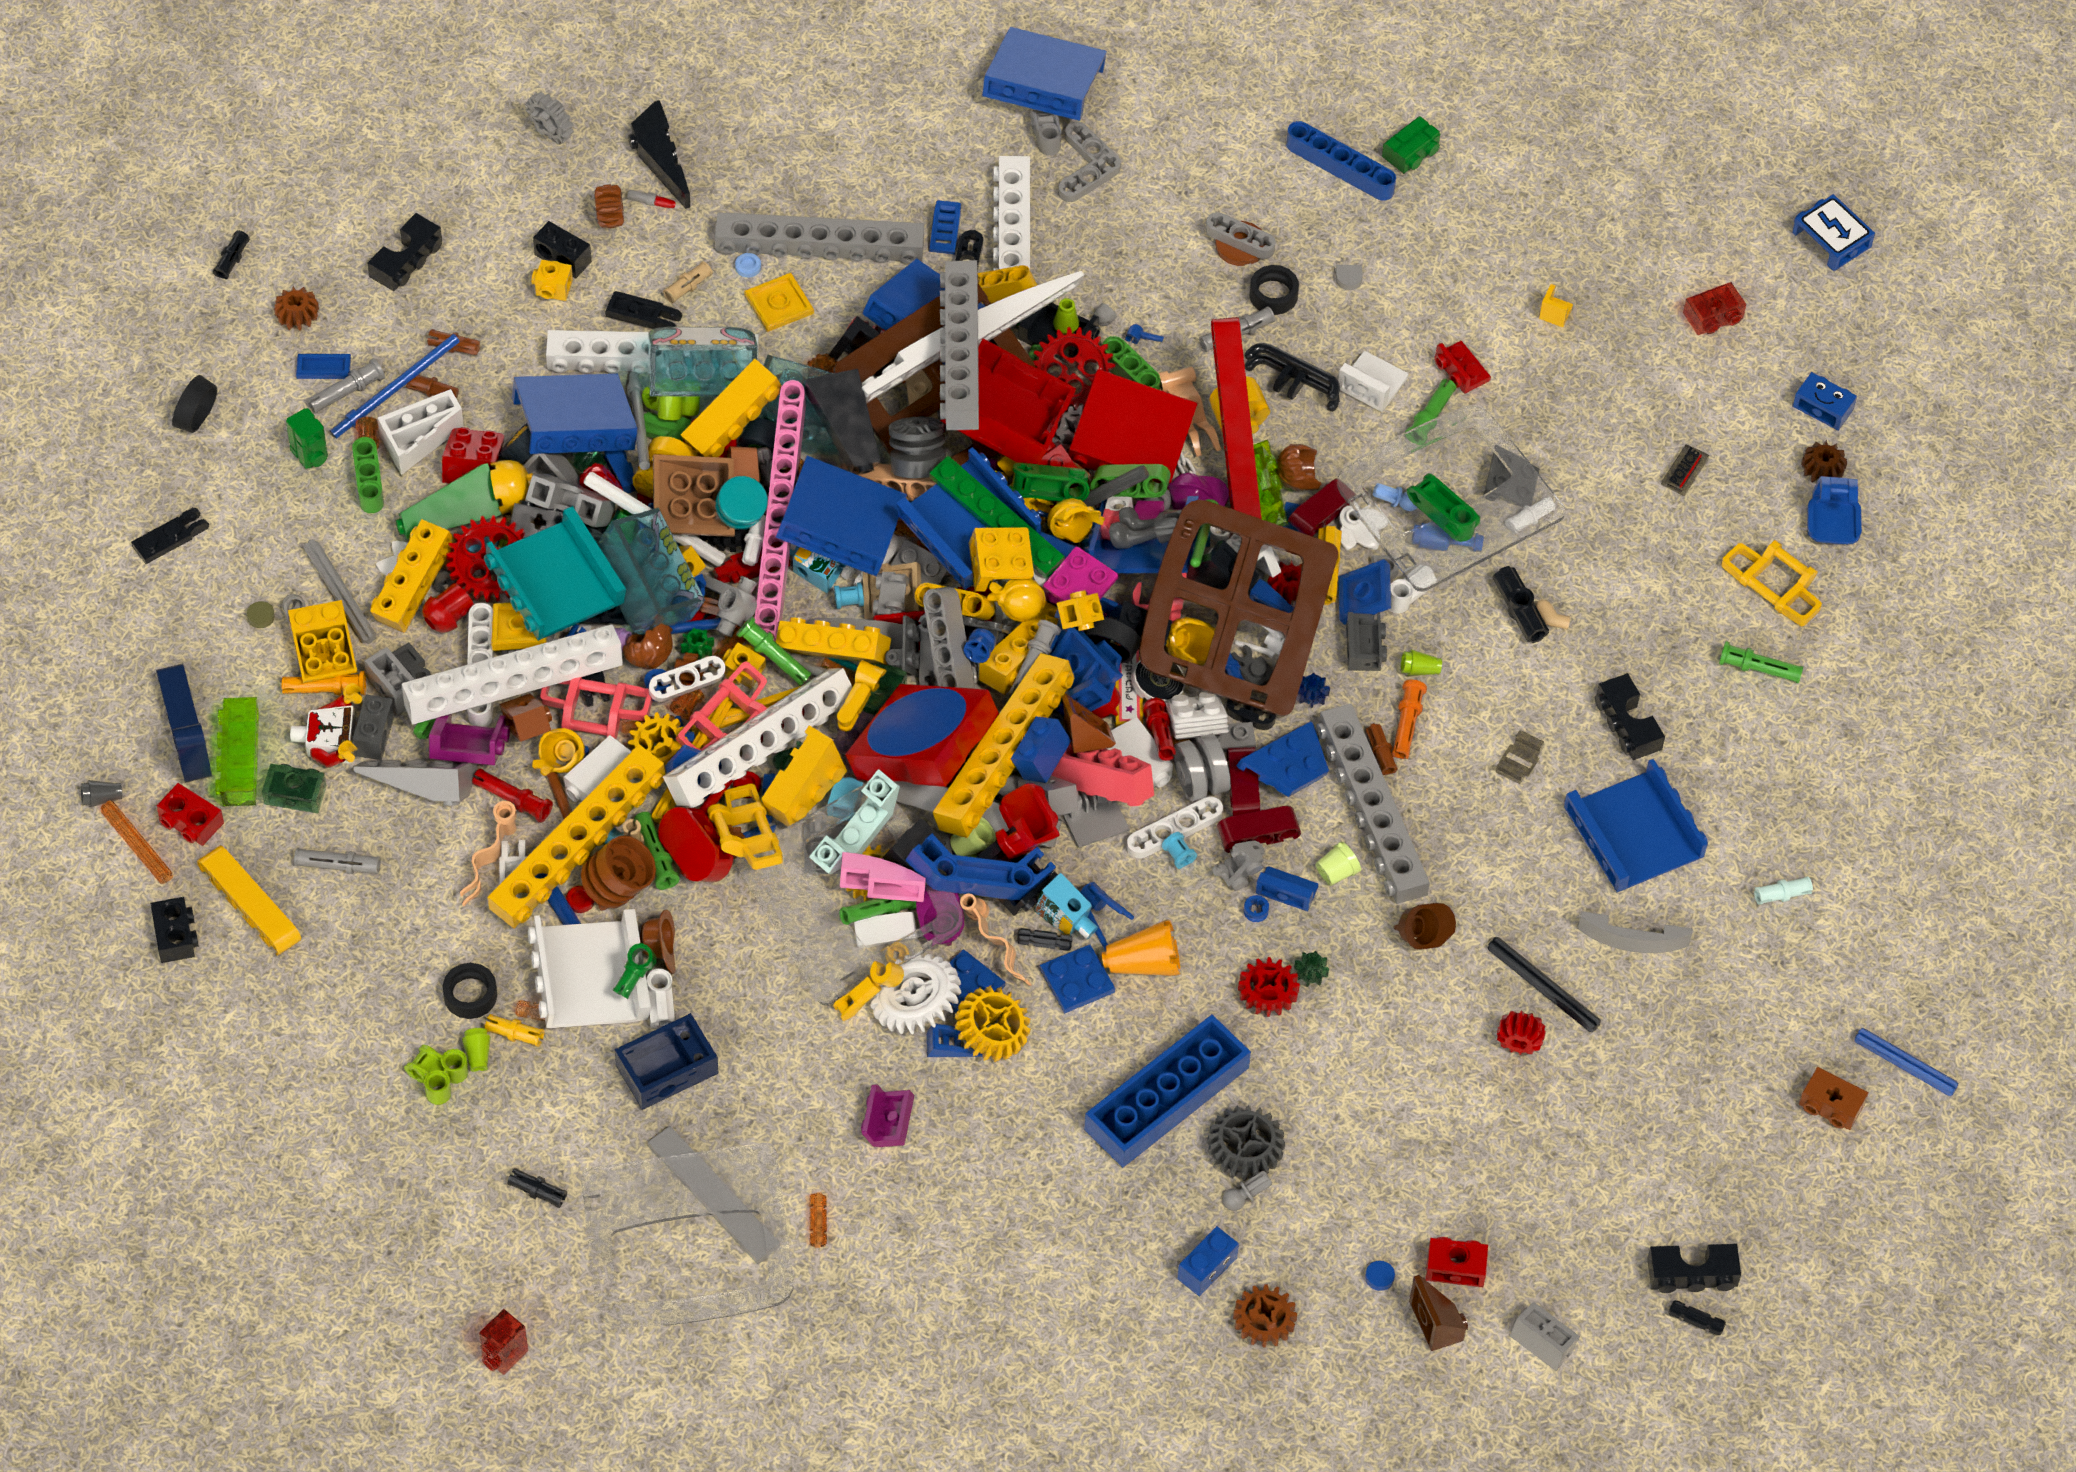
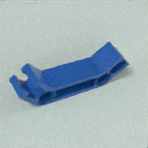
M933 833L925 839L922 845L918 844L913 848L905 859L917 874L926 878L925 882L934 890L960 894L970 893L976 896L1009 900H1021L1051 875L1056 868L1052 862H1049L1044 869L1039 870L1038 874H1034L1028 865L1032 866L1038 858L1041 859L1044 856L1038 847L1018 863L952 855ZM938 869L943 870L947 876L942 875ZM1015 879L1020 880L1023 885H1019Z

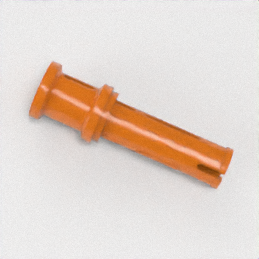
M1413 679L1404 681L1402 686L1404 695L1398 705L1401 714L1392 756L1404 759V757L1406 759L1409 758L1416 719L1423 711L1422 697L1427 692L1425 683Z

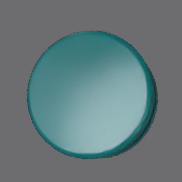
M736 476L726 481L715 500L717 515L723 523L734 529H748L756 525L764 515L768 505V497L764 487L757 480L748 476Z

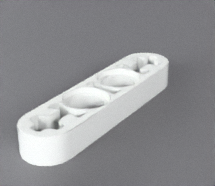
M1215 797L1203 798L1132 833L1127 839L1128 853L1134 858L1141 859L1163 849L1161 846L1165 839L1158 838L1155 834L1160 829L1168 830L1170 834L1180 832L1186 838L1218 822L1223 813L1222 802ZM1209 806V808L1211 809L1215 808V813L1212 814L1210 811L1205 812L1206 807ZM1182 818H1190L1194 821V825L1184 827L1179 821ZM1138 841L1140 844L1144 843V848L1141 849L1139 846L1134 847L1135 842Z

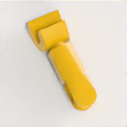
M864 660L860 661L855 674V684L837 714V724L841 731H850L854 727L859 714L871 696V691L875 692L879 688L878 681L885 675L886 669Z
M874 961L870 968V975L866 976L851 991L833 1004L834 1009L841 1012V1019L845 1021L855 1016L868 1001L882 990L880 985L889 988L899 985L904 978L902 966L892 962L885 966ZM853 1000L854 1003L849 1006V1003Z

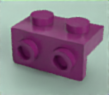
M878 1084L871 1085L870 1095H868L866 1100L867 1109L865 1119L861 1124L862 1135L872 1146L890 1147L905 1145L915 1096L910 1090L884 1092Z

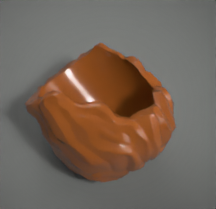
M1290 444L1284 448L1278 456L1276 472L1278 479L1286 488H1291L1295 491L1317 490L1322 484L1315 478L1314 469L1317 450L1303 444Z
M658 623L652 630L639 628L636 634L628 637L626 644L623 646L625 659L636 667H642L643 669L658 668L667 660L672 652V627Z

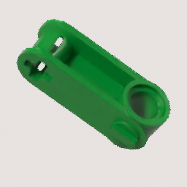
M1015 463L1013 465L1012 471L1014 476L1009 488L1012 491H1018L1023 498L1052 501L1074 498L1084 501L1090 493V487L1087 483L1089 474L1085 472V469L1029 463ZM1079 483L1077 487L1069 488L1072 484Z
M1428 473L1420 483L1407 488V495L1410 501L1452 539L1462 542L1473 537L1475 528L1480 524V516L1436 476Z

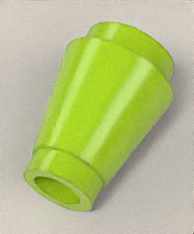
M1069 298L1060 301L1053 320L1055 329H1059L1063 335L1067 334L1068 327L1074 333L1079 326L1075 303Z
M1412 649L1409 652H1403L1401 673H1407V676L1441 673V658Z
M484 1028L468 1029L464 1032L465 1037L462 1038L470 1071H486L488 1069L491 1037L487 1035V1030Z

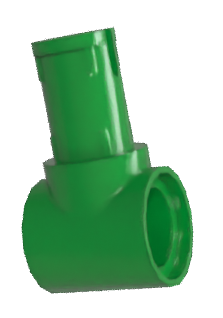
M642 943L635 944L629 949L627 954L628 960L624 965L625 971L615 988H613L614 992L626 999H629L640 977L643 978L646 972L652 970L656 964L654 951ZM641 951L648 952V961L642 965L636 964V955Z

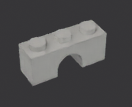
M550 474L532 475L525 499L547 509L563 511L573 506L583 523L593 527L608 526L615 507V503L603 495Z

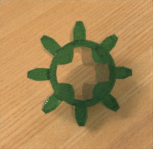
M604 451L572 453L575 460L573 465L582 473L594 463L602 464L603 466L606 463L603 460Z
M1317 951L1307 954L1302 952L1301 961L1295 960L1294 969L1297 970L1298 974L1297 980L1302 979L1305 981L1306 987L1310 983H1317L1320 986L1322 977H1328L1329 968L1326 967L1327 957L1322 958Z

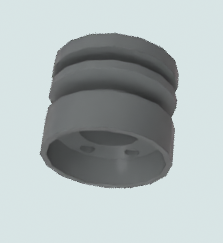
M924 416L902 418L892 422L889 425L890 446L894 448L890 454L891 472L905 478L930 477L929 473L946 458V449L942 447L945 443V424L940 419Z

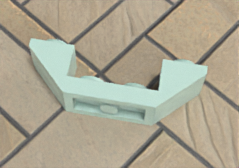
M878 769L861 790L868 797L835 840L826 835L809 858L831 875L841 869L842 852L862 854L893 815L900 786Z

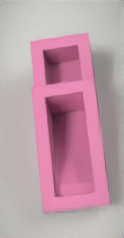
M842 852L840 888L868 890L867 898L924 901L925 877L887 860L863 854Z

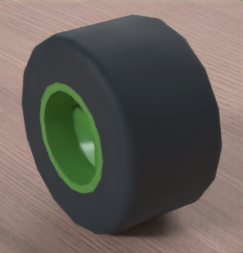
M756 418L750 421L740 438V446L757 449L768 447L772 454L771 460H773L777 423L764 418ZM785 443L782 447L790 448L792 443Z

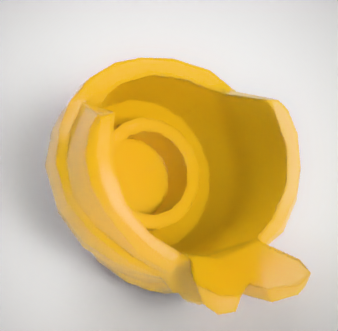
M1074 498L1058 502L1051 509L1047 519L1048 527L1054 536L1060 539H1067L1073 543H1079L1086 538L1093 522L1103 525L1105 521L1100 511L1094 510L1091 506L1087 507L1082 500Z
M1010 579L1004 587L996 582H991L989 585L992 593L988 594L987 600L990 602L997 601L1004 614L1014 621L1026 622L1033 620L1044 609L1046 599L1044 590L1033 579Z
M557 728L544 733L539 742V760H533L532 767L540 769V773L543 776H547L551 772H570L584 759L585 745L582 738L576 732L566 728ZM558 758L559 760L566 761L568 763L566 765H560L556 762V759Z

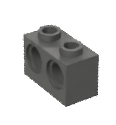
M365 695L352 739L353 744L358 748L357 751H354L355 756L382 760L395 716L392 698Z

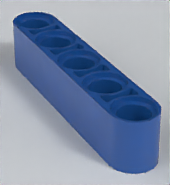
M1296 121L1289 125L1286 141L1288 150L1378 200L1386 201L1393 197L1396 175L1392 170L1305 122Z

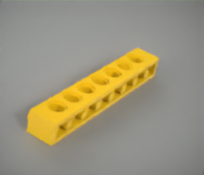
M1043 653L1039 654L934 809L933 815L940 831L968 838L973 829L978 826L981 817L987 808L991 807L995 796L1005 786L1008 777L1016 768L1011 757L1035 717L1049 718L1053 710L1060 704V700L1067 689L1072 686L1075 678L1069 660Z
M639 744L487 897L489 909L513 929L520 923H525L531 917L533 909L539 903H545L551 896L552 890L558 884H564L570 877L571 871L577 865L580 866L585 863L590 852L607 840L609 832L615 826L620 827L627 819L628 813L634 807H640L645 801L646 795L653 788L657 789L664 781L663 776H665L664 763ZM634 778L641 779V781L638 783L630 782V780ZM615 797L623 798L619 802L611 801V799ZM596 816L604 817V819L600 821L592 820V818ZM577 835L585 836L582 840L573 839ZM558 854L566 855L563 859L554 858ZM537 874H547L545 878H535ZM519 893H527V894H528V895H527L526 897H524V898H518V897H516V895L519 894Z

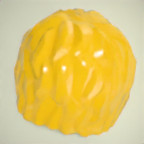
M1184 617L1176 619L1171 624L1166 643L1169 655L1203 666L1215 628L1209 623L1195 618Z

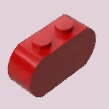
M675 807L665 813L659 825V840L666 848L665 851L671 855L672 859L681 868V874L691 881L718 882L725 878L732 867L733 855L721 849L719 844L721 838L717 828L705 812L699 808Z

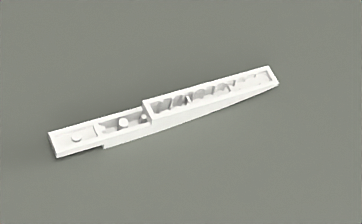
M1082 271L1037 285L979 309L978 346L983 338L987 341L993 339L1078 287L1084 277ZM940 329L898 352L894 363L886 367L882 371V375L874 378V376L869 377L862 383L866 404L940 359V346H945V344L940 342Z

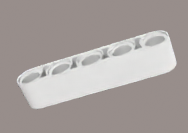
M477 603L469 610L467 665L494 657V651L491 646L493 609L486 603ZM493 702L467 709L469 723L472 726H488L493 719Z

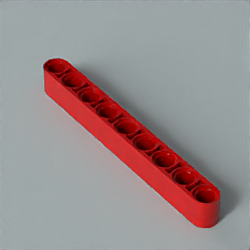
M1239 317L1211 319V335L1230 508L1262 519Z

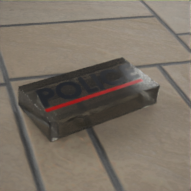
M1685 444L1663 478L1661 485L1685 496L1707 463L1709 455Z

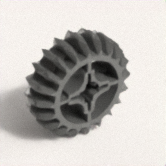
M1237 1105L1234 1108V1113L1226 1109L1224 1116H1217L1215 1124H1212L1210 1127V1134L1207 1139L1209 1145L1208 1153L1210 1156H1213L1214 1165L1221 1164L1220 1170L1222 1173L1231 1169L1230 1176L1232 1178L1239 1172L1242 1173L1241 1177L1244 1181L1247 1178V1173H1251L1252 1177H1254L1259 1171H1265L1268 1174L1269 1168L1275 1170L1278 1161H1281L1283 1157L1282 1151L1285 1149L1284 1132L1282 1129H1279L1280 1124L1278 1120L1272 1121L1271 1112L1262 1115L1261 1107L1254 1112L1251 1111L1250 1105L1244 1111H1241ZM1256 1130L1261 1131L1268 1139V1142L1264 1141V1138L1259 1136ZM1224 1142L1229 1143L1228 1146L1236 1150V1155L1226 1147Z

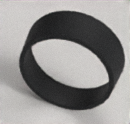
M202 375L194 377L183 391L176 405L172 418L173 427L190 433L196 432L214 405L217 396V386Z
M1104 617V620L1093 622L1094 628L1083 631L1095 645L1104 640L1099 636L1111 639L1122 645L1119 646L1106 641L1122 657L1121 663L1130 662L1140 647V636L1129 626L1111 618Z

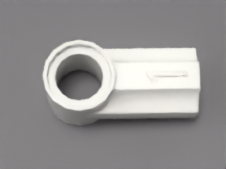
M1420 566L1405 578L1393 581L1391 583V609L1389 610L1393 613L1407 611L1411 603L1436 585L1433 572L1428 567Z
M654 969L647 976V986L651 1005L649 1013L650 1027L658 1029L675 1021L672 976L664 969ZM663 984L666 987L657 989L654 987V985Z

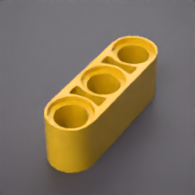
M1025 265L978 273V283L988 296L991 304L1038 285L1030 269Z
M931 583L920 584L915 591V601L918 605L924 607L923 598L928 590L946 586ZM954 588L959 595L962 616L986 621L994 615L995 604L988 601L986 596ZM981 601V608L976 612V606Z

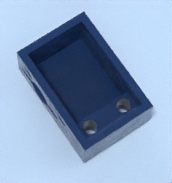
M691 1013L614 1049L616 1067L642 1110L719 1074L718 1057Z

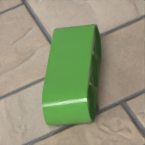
M1110 336L1103 341L1102 345L1108 344V349L1104 353L1113 354V358L1108 361V363L1115 364L1116 367L1113 370H1109L1112 374L1158 390L1160 389V375L1123 339L1117 336Z
M361 437L355 440L352 446L360 507L366 513H377L384 506L377 446L372 438Z
M1161 464L1102 465L1096 469L1090 488L1093 490L1103 485L1104 483L1100 479H1105L1109 482L1144 465L1149 472V477L1114 496L1156 498L1165 494L1171 474L1170 470ZM1152 479H1159L1162 483H1156Z

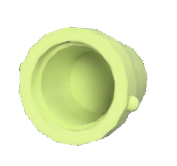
M981 817L978 826L973 829L968 838L953 835L950 843L957 855L969 857L989 847L996 841V835L989 822Z
M1342 841L1333 846L1331 851L1315 863L1318 873L1329 886L1351 875L1354 876L1361 871L1357 857L1349 846Z

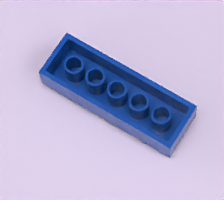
M1211 1014L1086 1112L1084 1130L1124 1168L1249 1069L1251 1051Z

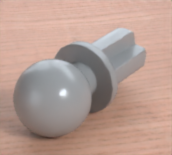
M1261 1171L1245 1183L1241 1181V1189L1232 1188L1224 1193L1222 1198L1223 1205L1231 1211L1240 1210L1245 1205V1199L1249 1197L1253 1202L1255 1200L1253 1197L1272 1185L1270 1177L1265 1171Z

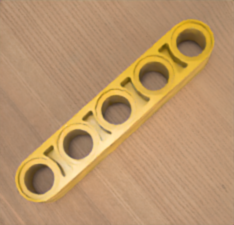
M222 845L197 860L201 872L205 871L210 877L208 880L218 891L222 890L227 897L225 899L234 909L238 908L243 913L242 918L251 928L255 927L260 932L259 937L268 947L272 946L277 951L275 953L276 956H279L301 941V935L294 924Z

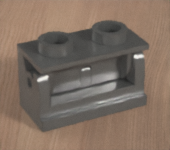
M1348 612L1346 621L1348 671H1381L1382 662L1387 661V646H1382V639L1386 637V624L1381 623L1380 612H1377L1376 620H1374V615Z

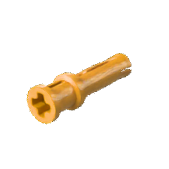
M360 671L359 674L336 676L303 683L302 676H283L282 693L334 692L335 695L341 696L343 695L344 688L348 684L354 683L361 688V691L358 693L366 695V672Z

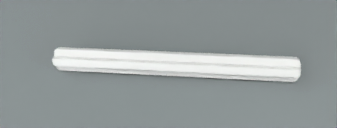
M594 472L588 473L584 479L586 486L654 527L653 509ZM671 534L673 539L681 545H692L699 556L715 566H721L725 560L726 555L695 535Z

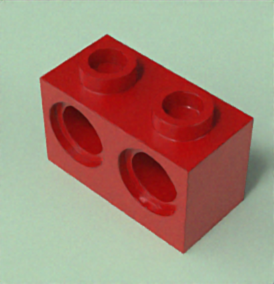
M177 783L157 805L160 823L169 830L175 828L181 832L182 837L187 842L192 844L197 842L204 846L224 824L221 809L180 783Z

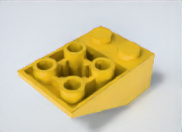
M342 600L288 610L303 683L358 673Z

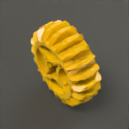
M990 985L984 991L978 988L973 993H968L964 998L965 1000L959 1004L954 1018L957 1020L954 1029L961 1031L958 1035V1040H966L964 1049L970 1047L974 1049L973 1056L981 1053L984 1061L988 1060L990 1056L994 1062L999 1061L1001 1057L1006 1060L1012 1054H1018L1021 1047L1027 1043V1036L1031 1030L1027 1026L1030 1024L1031 1018L1024 1016L1027 1013V1008L1019 1007L1021 999L1014 1001L1011 998L1012 991L1005 995L1002 992V987L997 988L994 992ZM999 1020L997 1023H995L994 1025L992 1024L991 1026H989V1027L987 1028V1026H988L989 1024L994 1023L995 1021Z

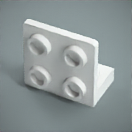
M1364 351L1353 366L1344 363L1339 370L1338 381L1341 391L1383 412L1408 379V373Z

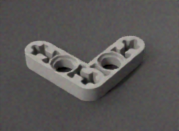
M1072 122L1066 126V141L1089 162L1059 183V197L1063 201L1074 202L1115 177L1120 172L1121 160L1084 123ZM1073 131H1074L1075 133L1081 132V137H1080L1078 134L1072 135V132H1073ZM1097 147L1100 151L1092 154L1087 152L1086 149ZM1093 175L1096 177V180L1088 182L1083 177Z

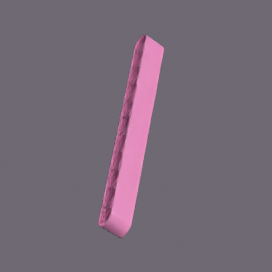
M796 380L785 382L780 390L757 607L755 611V623L766 632H771L775 642L779 620L782 621L791 543L776 538L781 523H776L773 520L777 517H784L798 480L806 411L805 390L803 385ZM791 394L800 395L796 399L787 398ZM789 418L796 419V422L792 424L785 423ZM790 442L794 444L791 448L786 449L782 447L785 443ZM784 467L791 468L788 473L779 472ZM780 492L788 493V495L784 498H778L776 496ZM776 541L783 543L778 548L771 547V544ZM773 566L780 568L776 573L768 572V569ZM770 591L778 593L773 598L765 597V595ZM768 616L775 618L771 623L762 622ZM763 652L759 653V655L765 657L766 660H771Z

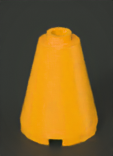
M1164 920L1106 945V951L1102 952L1104 968H1110L1111 973L1181 975L1179 971L1181 968L1177 941L1174 939V936H1171V931H1174L1171 920Z

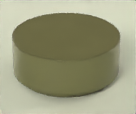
M264 601L251 604L247 609L248 622L255 628L270 626L275 619L272 605Z

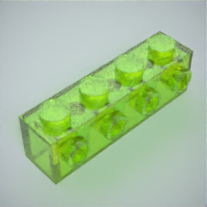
M257 697L223 698V709H218V724L222 725V732H217V747L221 749V755L216 756V769L221 774L220 779L215 780L216 796H221L223 806L256 805L259 737Z

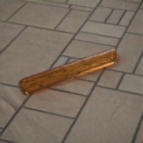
M109 800L102 804V814L161 884L170 881L173 878L172 871L114 801Z

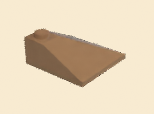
M654 454V516L659 510L671 534L734 537L735 529L721 521L715 508L716 496L726 481L734 477V458ZM654 517V533H658V529L655 530L656 517Z

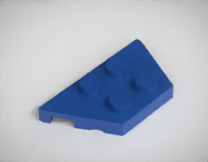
M1057 610L1054 618H1058L1057 626L1061 629V632L1055 636L1050 647L1052 650L1050 655L1069 660L1075 679L1067 691L1093 677L1104 687L1121 679L1123 674L1083 631H1078L1077 626L1067 629L1062 628L1059 611Z
M1311 721L1242 758L1236 765L1242 771L1247 767L1259 774L1258 780L1266 785L1273 786L1287 797L1317 782L1329 772L1314 724Z

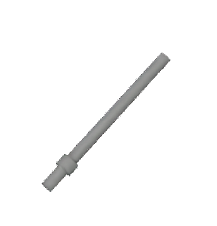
M630 372L628 375L629 384L627 392L632 402L633 417L637 425L636 442L639 466L642 470H647L650 468V459L642 404L643 385L639 381V374L637 372Z

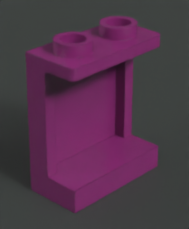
M452 714L436 718L429 734V759L495 765L498 756L503 755L505 742H508L510 737V726L506 725V716L500 715L495 728L452 724Z

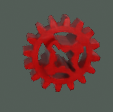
M1271 957L1267 958L1266 963H1262L1258 958L1256 959L1255 967L1248 963L1246 972L1241 971L1240 981L1238 982V991H1241L1240 1000H1247V1009L1253 1006L1256 1007L1255 1014L1257 1015L1262 1010L1266 1011L1267 1017H1270L1271 1011L1281 1015L1283 1007L1286 1010H1290L1292 1002H1297L1300 983H1297L1298 974H1291V965L1282 967L1281 959L1275 964L1272 963ZM1251 982L1254 983V984H1253V985L1255 986L1254 991L1251 990V987H1250ZM1284 983L1287 985V992L1284 991Z

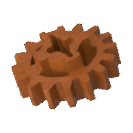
M1264 1284L1263 1290L1259 1291L1256 1286H1253L1252 1294L1243 1291L1242 1300H1236V1309L1233 1313V1319L1236 1320L1235 1329H1243L1241 1338L1244 1339L1250 1336L1251 1345H1254L1258 1340L1261 1341L1263 1348H1266L1267 1341H1271L1274 1346H1278L1279 1338L1287 1341L1288 1332H1294V1322L1297 1321V1313L1294 1312L1296 1304L1295 1302L1287 1303L1289 1301L1288 1293L1282 1296L1279 1295L1280 1287L1269 1291L1268 1284ZM1253 1304L1254 1308L1250 1309L1248 1314H1246L1247 1309ZM1285 1318L1283 1323L1277 1328V1322Z

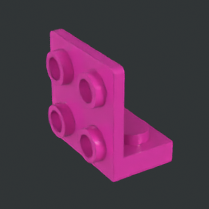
M1075 547L1043 585L1046 600L1057 606V602L1071 599V593L1086 590L1087 595L1098 593L1100 600L1118 579V574L1081 548Z

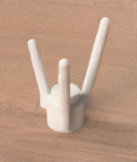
M1264 627L1269 631L1264 641L1267 648L1236 640L1235 644L1241 647L1247 645L1251 650L1273 658L1275 654L1279 655L1284 635L1281 632Z

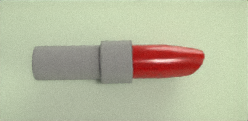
M629 189L627 199L642 202L649 206L655 205L673 209L676 206L674 200L649 192L643 193Z

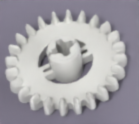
M916 954L914 959L907 956L904 962L897 960L895 963L902 966L904 970L902 982L896 987L890 988L880 985L882 990L872 998L870 1004L874 1010L875 1018L880 1021L882 1026L887 1025L890 1031H894L897 1027L899 1033L903 1034L907 1025L909 1032L914 1034L915 1025L918 1024L921 1031L925 1032V1022L928 1021L935 1028L934 1017L937 1016L945 1021L942 1011L946 1010L953 1013L950 1003H959L956 995L961 994L959 987L961 981L956 969L951 966L949 961H943L940 956L933 958L932 954H927L922 958L921 954ZM918 977H924L930 980L924 982L921 978ZM906 1001L907 1006L901 1005L899 1003Z

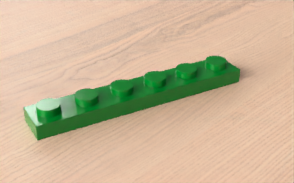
M947 456L929 473L930 478L987 528H1028L1033 568L1043 577L1047 578L1065 560V556L950 456Z

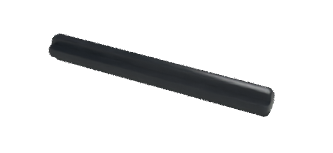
M1495 937L1490 941L1488 950L1586 1030L1594 1032L1600 1026V1018L1501 938Z

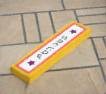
M1139 649L1130 662L1120 663L1123 676L1115 682V686L1121 695L1120 703L1116 708L1119 715L1115 716V728L1135 717L1143 724V699L1137 695L1131 681L1134 667L1140 661Z

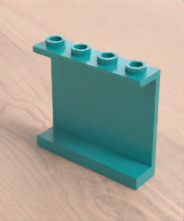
M573 506L563 510L561 523L498 550L492 541L486 544L484 561L487 568L495 572L502 591H507L510 596L513 609L521 613L527 631L529 633L533 632L538 641L621 605L625 601V586Z

